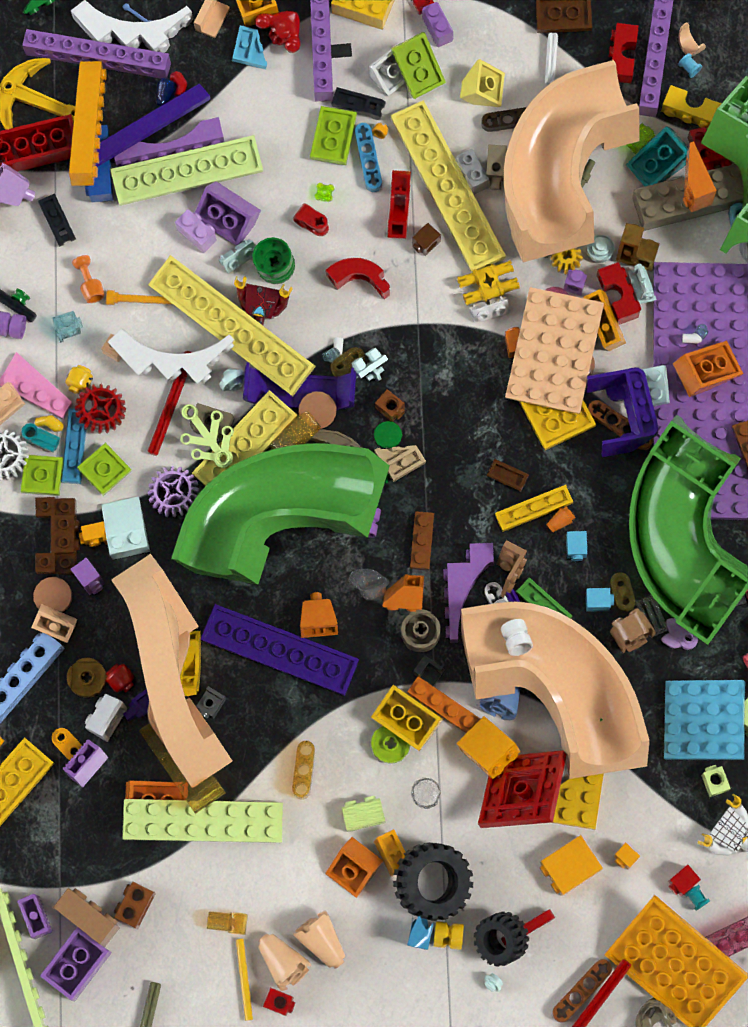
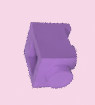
M569 270L563 291L582 296L587 275L580 270Z

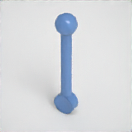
M126 3L123 5V9L125 11L128 10L136 17L141 19L143 22L152 21H148L143 16L138 14L136 11L131 9L129 4Z

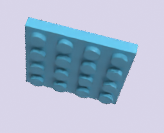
M665 681L664 759L744 760L745 681Z

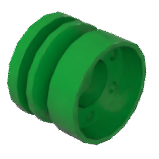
M271 237L260 241L256 245L252 256L253 263L260 277L271 284H282L289 280L295 270V259L288 244L282 239Z

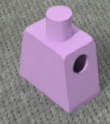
M2 163L0 166V202L19 206L22 199L31 202L35 197V191L28 189L30 184L28 179L5 163Z

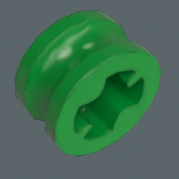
M17 288L15 290L16 293L11 296L23 305H26L25 302L26 300L29 301L30 297Z

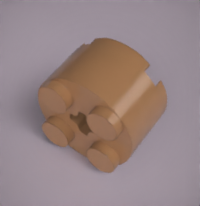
M638 608L631 611L628 617L616 619L612 623L613 628L610 631L623 653H625L626 649L628 652H631L648 642L646 638L649 635L652 638L656 634L642 611L640 612Z

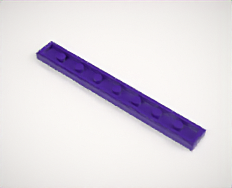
M198 84L100 142V149H97V152H99V163H96V166L102 165L209 101L210 95Z

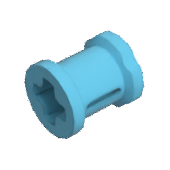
M688 53L679 61L678 65L683 67L689 73L688 76L692 78L702 69V65L697 64L691 58L692 55Z

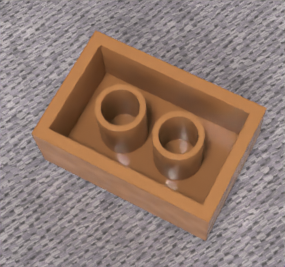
M68 888L53 908L97 943L106 947L120 929L116 925L118 921L108 913L103 915L101 913L103 909L95 902L90 900L88 903L85 900L87 896L76 888L74 890Z

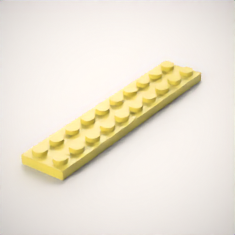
M424 100L392 114L391 120L470 271L473 273L474 269L478 270L505 259L506 255Z
M171 255L148 284L220 341L230 334L235 340L233 342L234 347L231 349L292 396H294L316 367Z

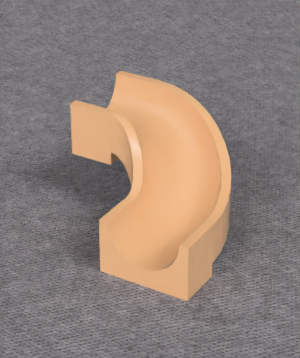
M503 602L461 609V634L476 700L515 694V687H523L533 692L545 705L557 726L561 737V748L567 754L565 764L569 779L647 766L649 737L636 694L620 665L602 643L589 631L557 611L532 603ZM514 619L525 621L528 634L533 643V648L529 652L519 656H512L508 653L506 641L501 632L502 625Z

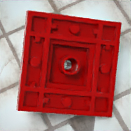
M564 750L520 754L504 768L500 775H497L494 779L488 776L478 820L480 828L553 823L567 756Z

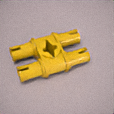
M511 260L498 265L490 264V266L478 270L474 269L473 273L457 277L460 289L475 283L479 286L478 290L463 294L466 306L481 300L487 302V300L498 296L503 297L506 292L520 289L517 277L504 282L498 280V276L514 272ZM486 278L489 281V283H491V288L488 285V283H485Z

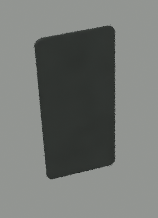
M351 43L331 45L332 58L351 57Z

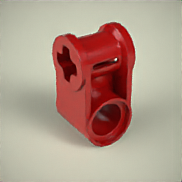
M303 203L293 217V221L317 236H324L329 231L326 216L308 204Z

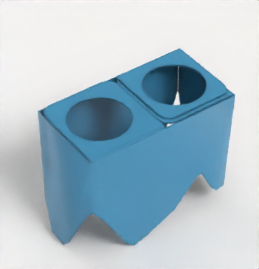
M420 916L412 921L407 945L428 950L434 922L429 927L427 919H423Z

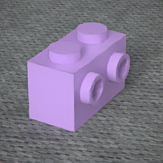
M187 209L175 221L177 230L205 253L217 241L215 229L208 223L204 224L201 221L202 218L196 212L192 213Z

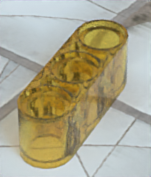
M306 411L299 415L273 440L269 448L273 450L286 446L306 444L320 430L321 425L309 411Z
M302 741L297 747L292 791L295 797L300 800L308 798L311 793L316 752L313 743L310 741ZM303 747H311V753L303 755L301 753ZM304 765L308 766L309 772L306 775H301L299 768ZM305 785L307 787L306 793L298 794L296 792L297 787Z

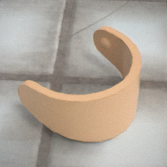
M684 23L678 34L679 45L685 54L690 53L692 56H695L705 50L706 45L701 44L698 46L690 33L689 24Z

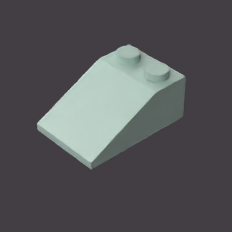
M139 496L101 504L109 553L113 560L150 552Z

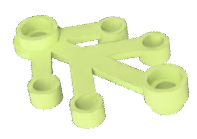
M191 404L185 405L182 408V416L193 422L203 438L184 433L180 437L181 443L185 445L210 446L214 453L203 452L201 449H194L191 452L192 458L195 460H212L221 468L230 466L233 461V455L229 451L230 438L234 435V429L230 426L223 427L221 448L217 443L219 423L223 419V414L217 410L211 413L212 422L209 432L197 416L198 409ZM190 409L194 411L192 416L188 415V410ZM216 413L220 414V418L218 420L214 419V415ZM227 428H230L231 433L229 435L225 434V430ZM185 436L190 438L187 443L183 440ZM196 451H199L201 454L198 458L194 456ZM222 455H226L227 460L225 462L221 461Z

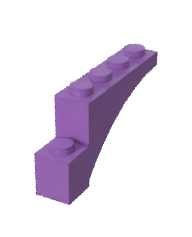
M493 543L470 544L469 550H466V561H470V563H447V569H443L444 581H448V588H444V599L448 600L449 606L445 607V619H449V626H446V638H450V643H458L461 609H463L470 590L482 573L489 566H493Z

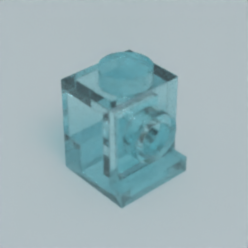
M74 311L52 317L54 330L60 343L64 342L63 339L81 334L80 328H83L80 317H76Z

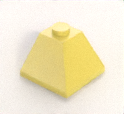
M481 59L477 60L462 80L460 98L472 105L501 107L505 73Z

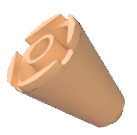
M325 910L317 914L319 918L307 920L296 929V933H293V935L326 966L336 969L344 963L345 954L329 914Z
M266 934L259 940L258 948L277 987L281 991L287 990L286 986L290 983L294 986L308 973L309 969L307 966L311 967V963L277 936Z

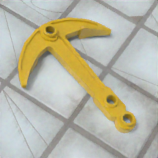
M50 58L28 60L15 66L0 83V121L6 130L13 128L11 108L15 100L58 116L72 115L75 112V106L66 105L22 85L28 75L32 77L41 68L50 64ZM7 85H11V88L6 89L5 87Z

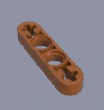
M599 400L592 401L589 404L588 410L594 420L619 436L625 434L623 428L630 426L628 418ZM600 406L602 413H605V410L608 411L604 419L601 418L603 414L600 412L593 413L594 409L592 407ZM611 415L616 416L618 422L614 425L609 424L607 418ZM653 438L648 443L640 446L639 449H649L652 446Z
M604 959L597 961L560 1000L552 1011L553 1018L557 1022L567 1021L612 972L610 962ZM598 964H606V970L608 972L606 974L602 972L598 976L599 978H601V981L599 982L594 975L590 974V972L593 970L596 974V972L599 970ZM592 978L595 986L592 989H586L583 985L584 979ZM576 992L580 994V1003H571L569 999L571 993ZM566 1000L568 1005L573 1007L574 1010L571 1011L568 1008L565 1012L566 1018H558L556 1010L557 1008L563 1009L566 1006L563 1004V1001Z

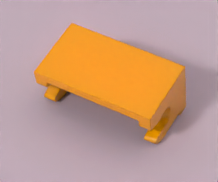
M393 829L374 840V844L391 877L395 876L393 875L394 870L399 869L400 865L397 864L399 859L405 858V850Z

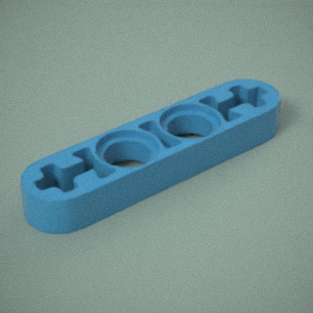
M360 123L355 128V137L365 185L369 191L377 192L382 187V178L372 130L367 123ZM361 129H364L366 132V140H363L362 133H360ZM364 145L372 147L369 153H364L361 149ZM373 162L376 166L374 169L368 170L365 168V164ZM371 175H374L375 182H377L376 186H373L371 183Z

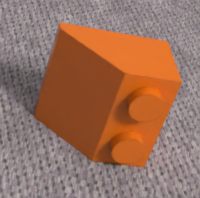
M351 837L340 849L325 874L357 898L377 872L383 860L355 838Z

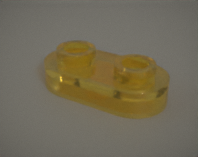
M353 347L336 358L331 363L332 374L335 377L350 374L351 368H353L352 362L356 360L352 358V355L358 354V358H362L365 361L363 350ZM340 364L344 366L342 369H337V366Z
M625 573L614 574L610 583L616 605L622 611H630L634 608L636 602L630 579ZM619 581L624 582V585L621 587H619L617 584ZM624 599L629 600L627 605L622 604Z

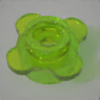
M318 183L315 199L323 202L332 201L334 186L332 184L323 185V183Z

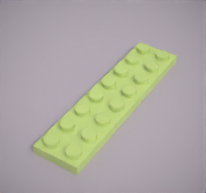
M253 135L110 170L119 206L210 185L215 181L219 183L263 172V167L255 136Z
M124 799L123 840L282 843L283 803Z

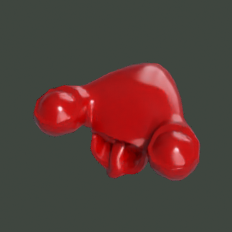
M297 12L261 13L256 17L255 24L258 28H271L269 37L272 44L283 45L285 43V49L289 53H295L299 50L301 45L299 39L300 19Z

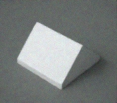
M391 50L369 66L370 78L386 96L392 94L405 83Z

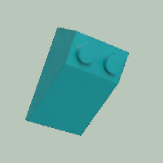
M666 126L626 166L644 187L662 183L686 165V155L689 147L672 128Z

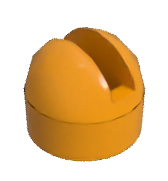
M381 122L377 123L372 133L375 137L384 139L388 133V127L386 124L382 125Z

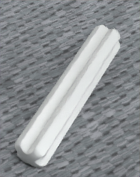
M557 33L548 34L546 85L555 80Z

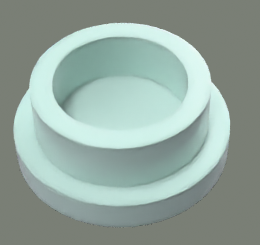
M494 973L485 976V986L492 992H499L503 985L501 979Z

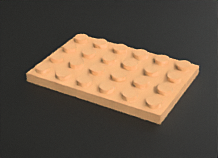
M530 287L505 398L580 414L604 303Z

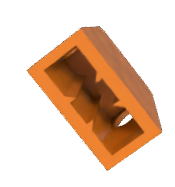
M319 592L312 593L310 600L303 602L300 623L301 638L338 635V624L331 600L322 599V594Z

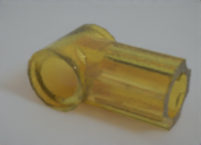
M209 912L207 929L246 935L248 914Z

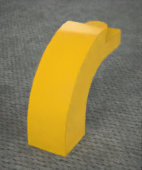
M191 631L189 633L190 644L180 675L185 696L196 695L197 691H199L201 669L200 631Z

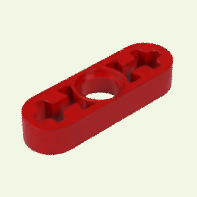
M551 909L523 925L525 929H528L526 935L555 918ZM503 936V937L500 938V939L502 940L504 946L506 947V939H505V937Z

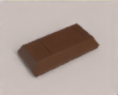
M494 459L486 476L522 491L529 474Z

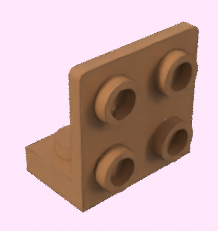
M507 540L502 547L497 561V565L503 570L510 571L500 595L503 598L507 592L511 593L516 579H519L524 570L523 567L527 562V559H525L527 551Z

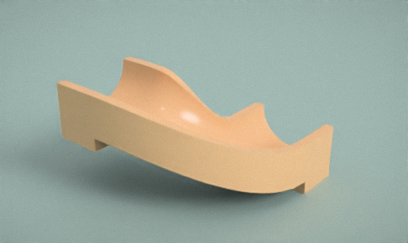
M614 60L570 72L551 82L530 102L514 128L505 156L504 194L511 237L523 262L594 243V211L581 187V179L587 160L593 150L600 144L605 151L639 141V107L637 103L626 106L620 90Z
M149 554L113 578L112 582L124 598L134 625L149 697L148 721L190 786L194 788L231 763L232 759L190 698L185 699L180 675L190 644L189 633L199 626L153 556Z

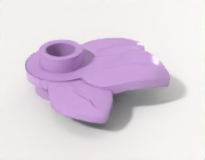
M675 618L666 620L669 633L661 638L664 644L671 648L682 647L686 650L696 647L698 643L696 636L678 625Z

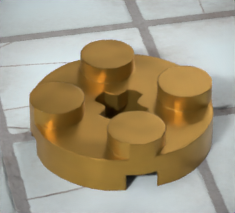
M82 658L69 668L67 682L75 694L80 697L89 698L103 691L107 675L105 669L98 661L92 658ZM86 673H89L92 677V680H89L88 683L82 680V676H85Z

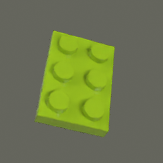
M421 32L391 48L413 99L446 83L425 32Z
M321 106L310 159L347 165L357 112Z

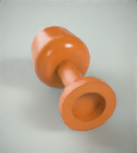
M82 255L75 258L72 264L76 269L81 270L85 282L81 285L80 291L87 303H96L104 298L103 286L100 280L92 279L88 270L91 262L90 257Z

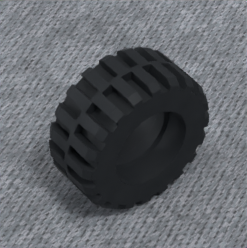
M431 842L424 843L423 845L418 844L413 846V850H407L404 853V859H399L397 863L400 865L399 869H395L393 874L397 875L396 881H393V887L397 888L395 895L397 899L401 900V906L407 909L410 914L431 921L446 920L448 916L454 917L457 915V910L463 909L466 906V903H464L465 899L470 900L471 893L468 892L469 888H473L474 882L470 881L473 873L472 870L467 868L470 865L467 859H463V854L460 851L454 850V847ZM432 862L443 865L448 874L447 889L437 900L425 899L418 888V877L421 870Z

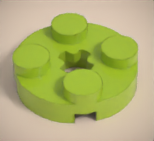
M384 726L377 729L371 739V748L374 756L384 763L393 764L400 762L407 756L410 750V744ZM390 738L394 739L393 741L396 743V746H393L392 749H388V745H385V742L389 741Z

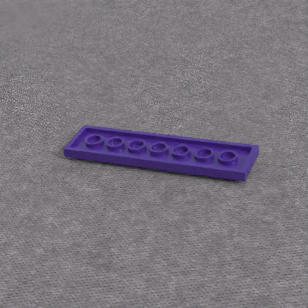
M216 604L200 639L202 642L343 696L347 693L359 662L358 658L306 638H301L298 635Z

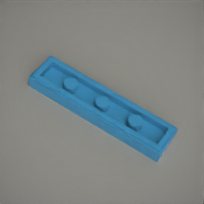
M69 409L61 479L62 483L81 484L82 473L77 467L84 460L87 431L84 428L85 423L80 424V418H76L78 411L75 409Z

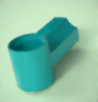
M28 423L22 428V436L28 444H34L52 453L57 449L60 437L42 430L32 423ZM30 430L36 432L33 437H27L26 433Z

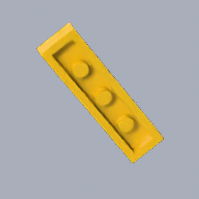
M563 485L496 512L495 516L502 532L571 505L573 500L567 486Z

